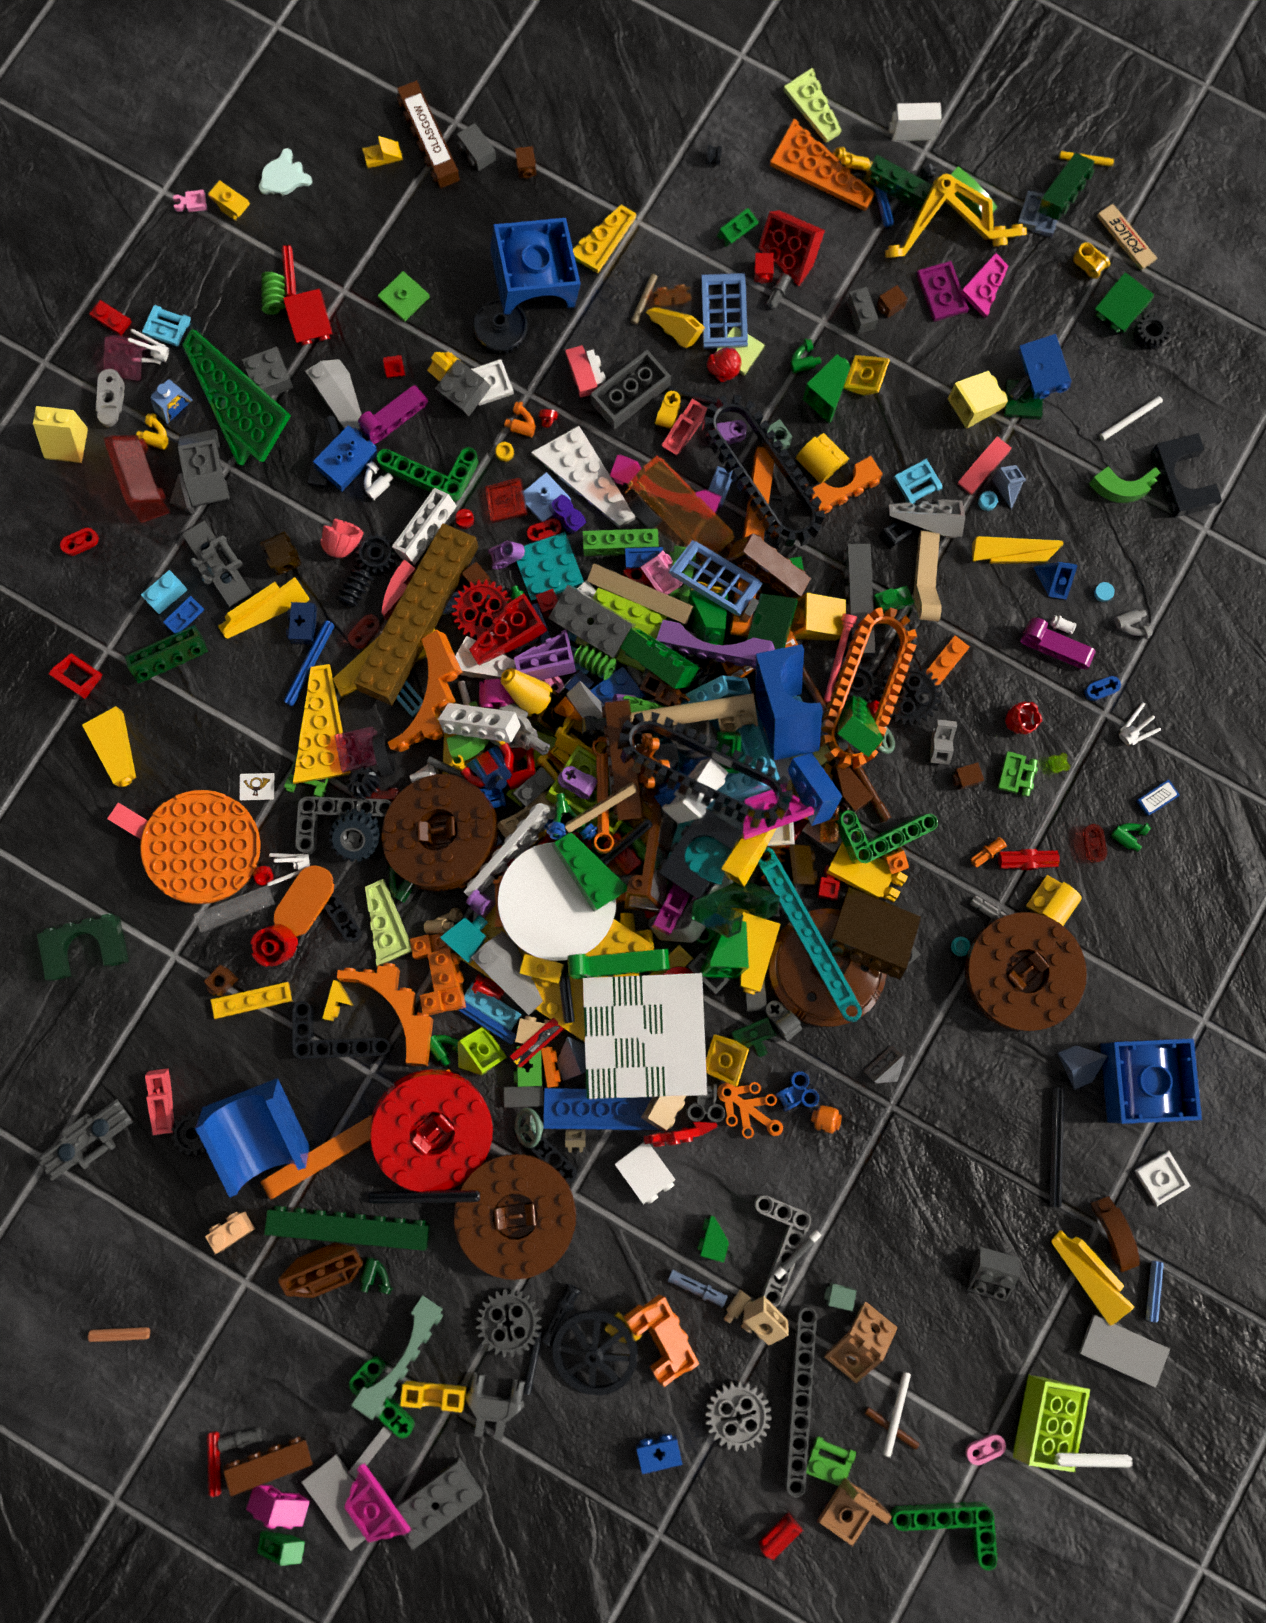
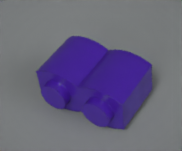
M563 494L559 495L548 506L551 514L561 520L564 529L571 534H574L586 523L583 514L574 509L570 499Z

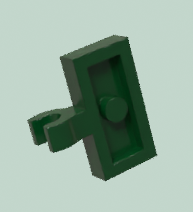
M769 1017L732 1032L735 1041L745 1047L754 1045L759 1058L768 1053L762 1041L776 1036Z

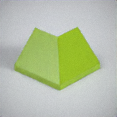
M484 1027L479 1028L458 1042L459 1068L479 1075H484L507 1058L490 1032Z

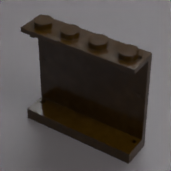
M849 887L843 897L841 912L832 939L827 946L828 949L837 955L900 980L908 966L921 916Z

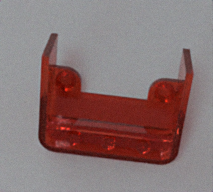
M111 435L105 437L104 442L123 497L139 520L145 522L170 513L169 508L163 501V499H166L162 488L158 489L149 468L145 456L148 450L145 439L140 438L139 435Z

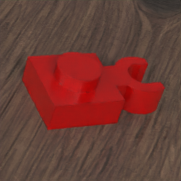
M827 865L823 870L825 877H821L819 881L817 897L836 901L838 899L840 881L835 880L834 876L826 873L829 865Z

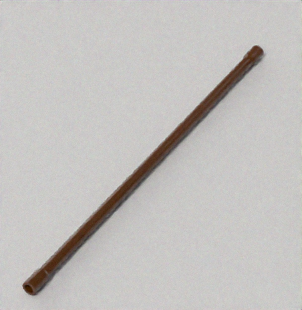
M722 527L716 533L728 552H730L735 543L728 529ZM759 589L756 593L755 599H757L758 601L760 594H763L761 589ZM803 665L802 682L814 703H821L823 717L825 712L828 711L826 710L827 705ZM838 724L835 728V734L838 733ZM848 744V747L845 750V752L854 754L850 745ZM851 760L850 767L854 774L873 796L870 802L881 823L892 818L862 766L853 769Z

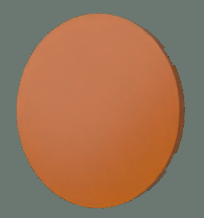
M209 790L184 792L161 804L153 812V815L145 825L140 845L143 866L154 885L169 897L191 904L218 902L239 891L253 875L259 861L261 848L258 828L248 810L238 801L225 794Z

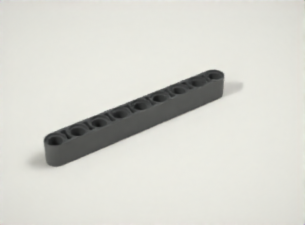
M802 1305L796 1313L785 1487L789 1495L795 1498L802 1496L805 1492L817 1322L815 1311L808 1305ZM804 1311H811V1318L808 1321L802 1320L801 1316ZM807 1331L810 1333V1338L808 1341L803 1342L800 1340V1335ZM801 1353H808L809 1358L806 1362L802 1363L799 1361ZM800 1374L807 1375L805 1383L797 1382ZM799 1395H804L806 1397L805 1402L800 1405L797 1404L796 1398ZM797 1417H804L802 1425L797 1426L794 1424ZM796 1438L803 1439V1443L799 1447L793 1446V1441ZM795 1459H799L802 1462L798 1468L791 1467ZM793 1481L800 1482V1486L796 1490L790 1489V1484Z

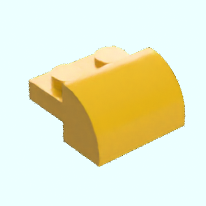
M824 433L817 438L811 439L796 456V459L820 484L830 478L837 469L849 460Z
M1047 875L1027 903L1026 908L1034 913L1052 918L1064 926L1082 898L1067 883H1061Z

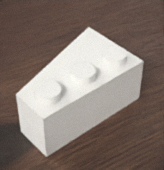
M466 636L455 656L463 672L460 675L471 678L501 679V675L505 670L510 668L516 669L515 661L505 655H501L479 666L469 650L476 640Z
M708 758L700 761L688 777L718 790L725 783L724 779L728 772L718 762ZM688 787L685 796L678 793L679 789H677L674 793L676 798L671 804H665L662 807L679 824L697 818L700 819L706 813L707 806L701 804L704 796L702 793L699 794L697 801L689 798L692 789Z

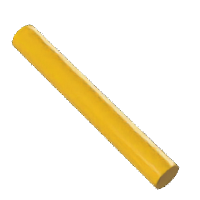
M1061 151L1059 159L1070 160L1074 153ZM1080 154L1094 160V164L1113 166L1114 159Z

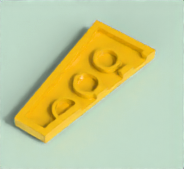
M620 205L604 219V222L599 227L596 226L591 234L579 241V244L573 249L575 260L594 272L599 273L635 220L636 213Z

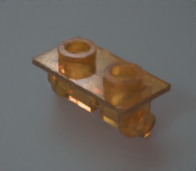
M685 284L675 285V289L670 290L667 287H659L656 292H653V295L657 294V298H654V303L659 307L672 305L671 298L673 297L675 304L688 303V301H691V295L687 293L690 287H686Z
M837 806L831 820L820 823V842L837 844L838 838H840L839 824L834 823V821L839 820V806Z

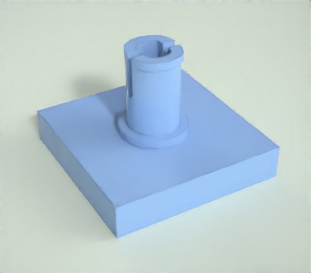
M547 472L523 492L525 505L541 522L553 517L548 506L559 495L563 494L571 501V498Z

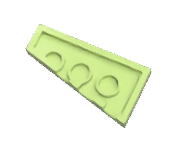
M813 68L784 86L783 91L825 143L840 134L841 128L833 111L828 106V100L821 91V85L815 78Z
M384 879L365 887L377 966L412 951L410 940Z

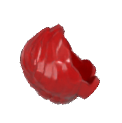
M722 348L708 358V371L721 382L731 380L739 374L742 365L741 356L734 348Z
M1024 701L1015 704L1008 711L1005 722L1007 728L1014 733L1029 734L1036 730L1042 722V716L1034 702ZM1033 712H1034L1033 720H1034V723H1035L1034 725H1033L1032 722H1031V721H1032Z

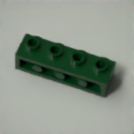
M1074 153L1042 197L1038 212L1057 221L1062 214L1065 215L1070 203H1074L1078 192H1082L1087 179L1090 180L1095 171L1093 169L1094 160Z
M877 154L869 164L862 179L919 211L933 186Z
M193 625L125 656L128 669L139 684L208 652V649L197 627Z

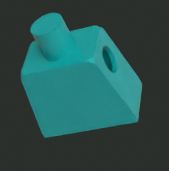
M481 915L472 923L464 918L440 938L470 964L473 960L471 957L481 948L487 938L481 930L488 922Z

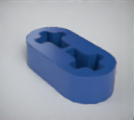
M1114 676L1096 681L1086 687L1085 697L1090 701H1097L1113 695L1121 688V681ZM1109 683L1115 684L1114 688H1105ZM1092 688L1093 690H1101L1096 695L1090 693Z

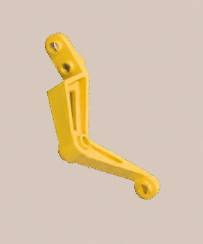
M943 174L935 179L903 247L899 248V245L888 246V250H885V258L905 256L944 201L960 214L985 240L993 239V246L1008 245L1007 237L1027 235V227H1023V224L1012 225V229L998 226L994 227L993 230L992 199L957 180L950 174ZM956 191L981 206L982 220L955 196Z

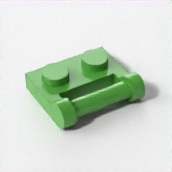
M817 1436L807 1462L806 1473L840 1486L843 1479L848 1477L856 1451L851 1449L849 1451L825 1442L823 1438ZM822 1449L845 1458L844 1464L818 1454L819 1450Z

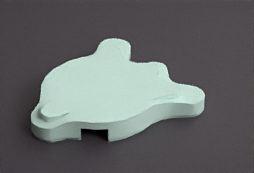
M286 148L278 159L271 161L265 166L259 189L265 195L274 194V192L286 195L299 186L311 185L312 179L310 175L303 173V167L300 162L291 163L293 154L290 149Z

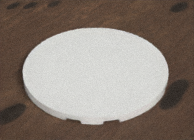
M552 842L530 848L512 862L500 883L498 912L506 933L523 951L534 957L549 961L567 960L568 955L586 954L603 940L614 919L616 898L593 912L552 847L554 843Z

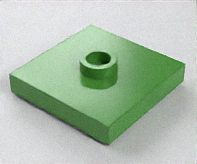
M403 271L378 295V298L405 322L430 296Z

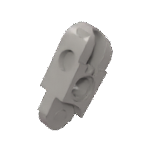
M113 369L102 371L98 376L97 418L105 427H112L118 422L124 400V381L118 372Z

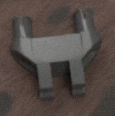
M474 1372L472 1373L470 1391L465 1395L469 1407L477 1418L474 1436L483 1437L487 1420L497 1422L494 1439L502 1440L505 1423L524 1407L522 1395L525 1381L520 1380L519 1387L517 1388L518 1379H512L511 1393L508 1399L487 1396L482 1393L485 1374L480 1373L477 1382L478 1373Z

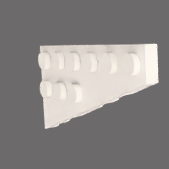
M580 426L531 452L533 457L539 459L549 470L551 469L563 482L579 495H582L617 527L621 528L635 520V515L628 507L627 502Z
M541 803L534 805L530 809L528 817L521 820L517 825L516 831L504 840L505 844L500 849H497L492 854V859L480 868V873L477 877L468 882L464 893L469 897L476 889L481 893L487 889L495 880V875L508 869L507 863L511 859H516L538 840V834L545 831L544 825L547 824V821L554 819L555 807Z

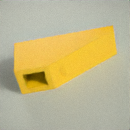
M658 307L646 311L654 323L663 327L665 333L672 335L677 340V343L685 348L693 346L705 329L691 315Z

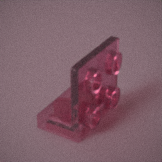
M117 335L105 337L104 370L113 369L118 372L121 378L140 380L142 350L147 348L129 342L128 337ZM134 339V340H137V341H140V342H143V343L149 345V342H148V341L140 340V339Z

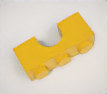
M405 1381L402 1388L400 1406L413 1408L436 1406L442 1408L443 1411L462 1412L465 1405L466 1386Z

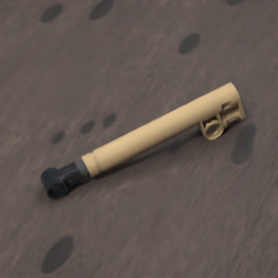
M754 694L631 712L632 722L635 714L642 712L644 721H649L651 712L660 713L657 722L664 725L665 719L668 717L674 720L672 726L677 725L678 722L688 724L718 719L721 731H736L737 728L754 724L755 727L758 726ZM585 716L582 718V738L585 741L593 742L599 736L605 735L604 726H607L606 718L597 719L595 716Z

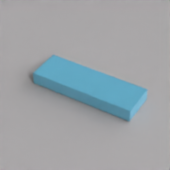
M472 983L464 995L465 1002L511 1031L522 1014L494 997L480 992L474 994V991L471 990L474 985Z

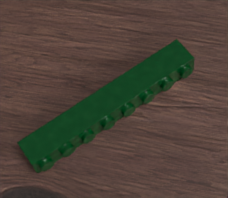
M274 1205V1209L267 1211L264 1235L425 1251L428 1247L430 1224H425L426 1220L414 1219L413 1223L405 1222L406 1218L394 1217L393 1221L385 1220L386 1216L374 1215L373 1219L365 1218L366 1214L354 1213L352 1217L346 1216V1212L334 1211L332 1215L326 1214V1210L314 1209V1213L306 1212V1208L294 1207V1211L286 1210V1206Z

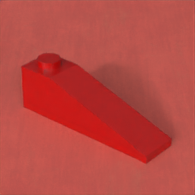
M525 594L509 602L501 615L493 620V624L489 629L483 632L469 649L479 666L534 640L548 631Z

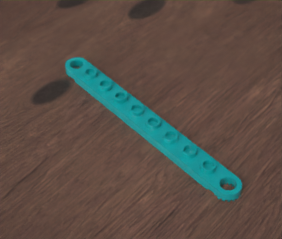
M766 847L764 852L769 853L771 859L767 862L760 859L758 862L760 869L841 1015L846 1021H857L862 1014L860 1004L775 852L770 847ZM854 1006L858 1011L857 1015L854 1017L848 1016L846 1013L847 1007Z

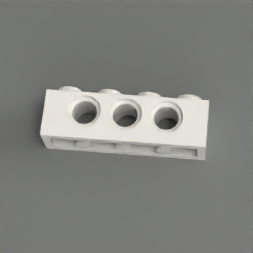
M434 488L392 546L401 559H405L413 565L419 560L436 536L442 523L447 521L457 507L449 494Z
M448 703L438 719L444 733L510 743L521 726L515 712Z

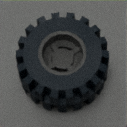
M353 808L351 812L348 809L337 817L329 832V842H332L331 848L336 849L335 854L337 856L341 854L344 860L350 858L349 861L354 862L355 859L359 862L362 861L363 857L367 859L370 854L374 853L380 841L381 832L379 831L381 827L380 824L376 825L378 820L376 817L372 819L370 812L366 814L363 809L358 812L357 808Z

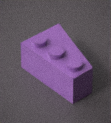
M566 629L561 631V634L545 640L546 642L540 646H534L514 657L516 670L539 680L576 672Z

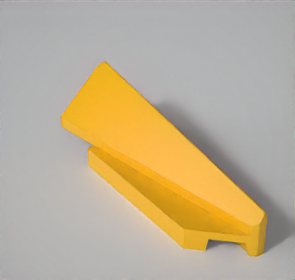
M978 536L972 543L973 561L989 559L990 564H1045L1061 548L1063 541Z
M295 577L281 588L274 582L228 612L225 616L226 621L218 625V628L224 637L228 639L288 611V608H291V602H308L309 597Z
M1058 1231L1051 1240L1052 1244L1108 1324H1115L1134 1308L1119 1293L1124 1285L1082 1239L1078 1237L1070 1239L1063 1231Z

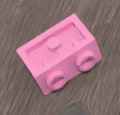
M661 551L657 556L643 564L641 569L657 591L668 595L683 583L671 576L669 570L673 566L672 559L664 551Z

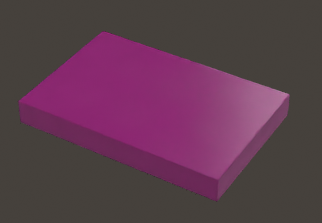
M951 261L917 271L916 275L934 322L968 312L969 308L965 297L960 293L962 289Z

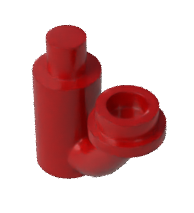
M481 975L476 977L475 983L471 988L474 994L480 992L497 1000H500L505 993L496 982L487 976L484 978Z

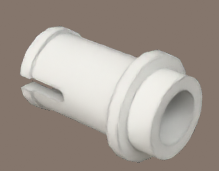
M1055 615L1050 626H1053V629L1057 628L1072 634L1076 628V623L1063 619L1061 615Z

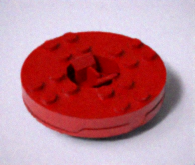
M436 1069L408 1074L396 1081L394 1085H391V1088H388V1091H385L377 1102L370 1124L372 1150L382 1171L400 1186L418 1192L445 1191L465 1182L483 1164L488 1155L493 1135V1125L489 1109L477 1088L458 1074Z

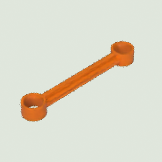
M599 737L592 745V753L596 757L597 803L609 796L607 752L600 754L595 750V744L598 742L607 744L609 739L605 737ZM609 809L597 816L598 834L594 839L593 846L601 854L610 852L614 844V839L609 834ZM599 837L608 838L611 844L610 847L600 849L596 844Z

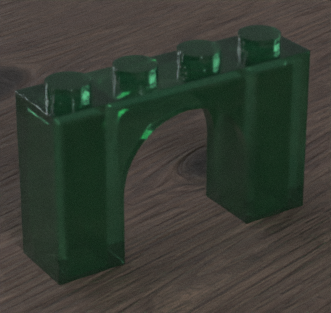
M750 881L747 882L745 887L734 882L694 901L691 919L730 938L741 932L744 915L732 908L747 910L766 920L777 914L780 896Z
M113 913L101 915V919L94 920V918L84 919L82 923L76 925L75 923H67L62 925L63 928L55 929V927L43 930V933L37 934L45 980L48 981L71 977L68 948L71 942L82 934H92L96 937L100 944L104 966L112 967L129 962L121 919L113 915Z

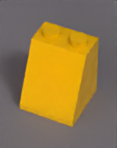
M805 593L797 598L798 603L790 628L795 639L832 641L840 639L844 626L841 619L843 613L846 614V600Z

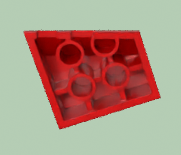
M780 210L772 211L768 214L758 248L763 253H774V262L800 286L814 265L825 230Z

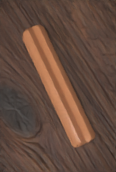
M150 1328L91 1330L88 1333L89 1342L148 1339L150 1337Z

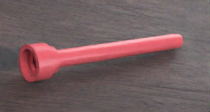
M845 613L842 615L841 621H843L842 625L844 626L824 696L825 703L831 701L830 697L834 691L850 629L856 624L857 616Z

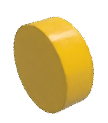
M508 442L499 443L495 448L496 457L502 462L510 461L514 456L513 446Z

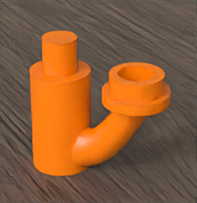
M516 402L513 413H516L518 416L521 413L526 422L513 419V421L506 419L504 426L511 428L512 432L532 438L536 427L534 419L523 407V402Z

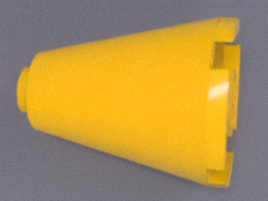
M513 668L507 669L502 673L501 684L517 706L528 712L527 716L530 717L534 713L539 714L548 706L551 701L550 691L552 692V688L548 683Z

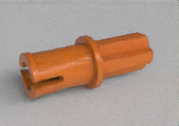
M998 837L988 846H983V850L970 859L971 863L975 867H979L988 859H993L996 853L1007 847L1005 841Z

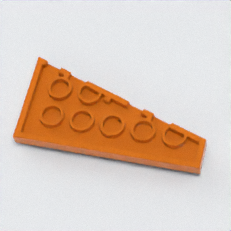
M794 119L774 154L770 166L866 211L874 197V192L860 179H856L846 166L844 167L838 162V158L819 141L814 140L810 136V132L798 125L799 122Z

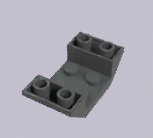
M216 429L179 437L178 450L182 472L193 507L230 499L227 482L222 473L218 452L220 444Z

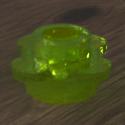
M1061 753L1059 756H1050L1049 761L1051 762L1053 773L1057 774L1063 770H1070L1071 766L1068 764L1066 753Z

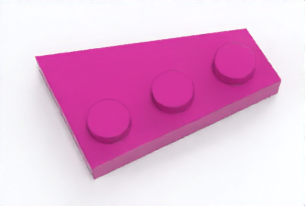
M997 253L989 259L960 291L984 318L989 314V309L995 300L998 287L1001 285L1008 269V265Z

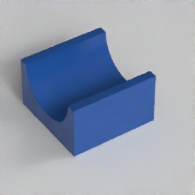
M566 218L494 224L490 251L503 313L511 314L512 310L519 303L533 297L545 295L561 297L566 301L568 308L575 307L580 288V279Z
M802 644L756 654L755 698L774 760L817 752L820 748L823 711L821 703H805L792 698L802 694L804 661Z
M1194 1039L1100 1044L1101 1054L1107 1055L1102 1065L1107 1123L1126 1124L1202 1120Z
M278 1078L202 1108L196 1130L229 1197L237 1195L240 1188L251 1178L274 1166L295 1164L298 1170L306 1168L310 1146Z

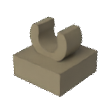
M585 1129L566 1130L565 1147H568L569 1153L572 1152V1147H579V1152L583 1151V1147H585Z

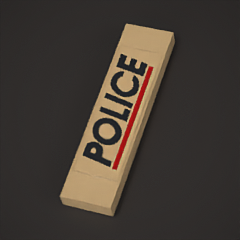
M1113 204L1097 215L1099 220L1140 270L1155 262L1157 257Z
M631 782L566 822L565 828L568 832H572L636 792L635 784Z

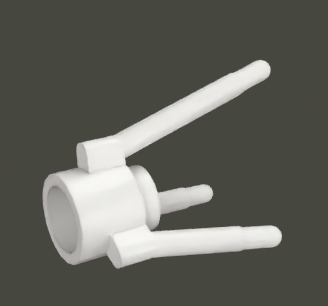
M134 329L131 330L132 333L152 343L153 346L128 338V341L150 349L151 356L154 357L132 358V361L161 364V361H167L169 348L166 345L158 343Z
M1144 702L1141 703L1127 723L1120 729L1119 737L1128 746L1130 744L1135 745L1137 742L1161 731V728H1157L1138 737L1140 735L1139 731L1149 724L1155 716H1151L1138 727H1129L1145 706Z
M270 853V857L278 858L274 859V862H293L294 869H298V871L270 881L267 885L271 886L297 876L304 868L310 866L309 855Z

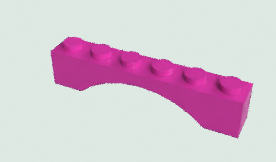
M617 455L610 477L614 478L613 481L618 484L624 485V482L630 484V488L635 491L641 492L642 489L647 491V495L655 499H658V496L665 499V503L675 506V503L682 506V510L690 513L696 511L699 513V517L707 520L715 517L723 497L706 489L693 493H679L667 490L653 482L641 469L638 461L623 455Z

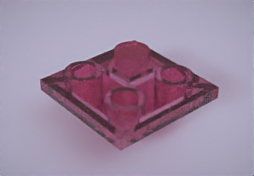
M372 726L334 735L342 773L360 769L363 766L377 765L372 738L377 735V731Z

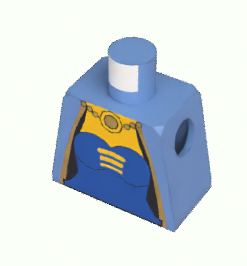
M170 379L164 384H160L150 397L154 412L167 424L192 401V398Z

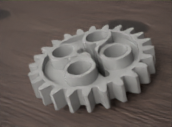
M740 1380L737 1386H734L733 1382L730 1381L729 1388L722 1384L723 1391L716 1388L717 1396L710 1395L713 1403L706 1404L711 1409V1411L705 1412L706 1416L711 1417L706 1420V1424L712 1425L708 1429L709 1433L716 1432L713 1439L721 1438L719 1442L721 1446L727 1442L728 1450L732 1445L735 1446L736 1451L739 1450L740 1445L743 1446L745 1451L747 1450V1444L754 1448L753 1441L756 1440L761 1443L760 1434L766 1436L767 1434L763 1429L770 1428L766 1421L771 1420L772 1417L766 1413L771 1411V1408L764 1406L768 1403L767 1398L761 1400L763 1392L761 1391L756 1394V1386L749 1389V1382L744 1387ZM745 1398L751 1400V1405L747 1408L741 1406V1401ZM725 1402L732 1405L728 1412L721 1410V1405ZM753 1410L756 1411L755 1414H746ZM737 1411H740L741 1414H744L740 1416V1420H737L736 1417H733L736 1416ZM721 1417H731L725 1419L724 1421L720 1420ZM749 1419L756 1421L755 1426L751 1429L745 1427V1423ZM727 1424H734L736 1426L735 1431L732 1433L726 1432L725 1427Z

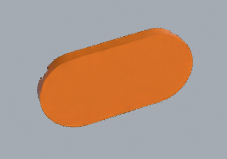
M320 866L304 868L277 906L274 913V923L288 927L295 937L305 934L334 891L332 874L326 868Z

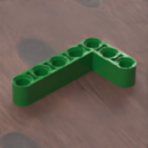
M465 448L461 451L449 476L443 475L388 449H382L377 454L379 466L383 471L429 492H432L434 488L449 494L453 502L460 500L478 466L477 454L472 448ZM467 457H473V460L466 461L465 459ZM385 458H390L389 462H382ZM401 466H407L405 470H399ZM418 473L424 474L421 478H416L415 476ZM458 473H465L463 477H457ZM434 481H440L439 485H432ZM452 488L457 489L455 493L448 492Z
M840 811L834 816L835 826L851 861L857 864L868 863L933 831L938 825L935 815L921 814L867 840L857 815L853 811ZM844 815L848 817L847 824L843 822ZM925 818L928 821L927 827L924 825ZM909 826L912 828L911 835L908 833ZM852 833H854L856 836L854 842L851 840ZM893 834L896 837L895 843H893L891 839ZM876 842L880 845L879 851L875 849ZM860 850H862V852H863V858H862V859L859 858V851H860Z
M668 949L589 957L586 954L567 956L569 977L573 979L670 969Z
M964 1502L896 1506L891 1510V1521L901 1531L972 1527L976 1561L985 1570H993L996 1567L997 1548L994 1514L985 1503ZM981 1510L987 1511L984 1518H978ZM966 1511L964 1519H958L959 1512ZM940 1512H946V1517L943 1520H937ZM925 1513L926 1516L923 1521L919 1522L916 1520L918 1514ZM899 1514H904V1521L900 1523L896 1522L897 1516ZM988 1532V1537L985 1540H980L981 1533ZM987 1553L990 1554L989 1560L982 1562V1556Z

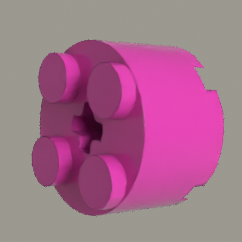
M501 679L484 680V683L479 682V705L482 708L497 709L510 704H516L501 684Z

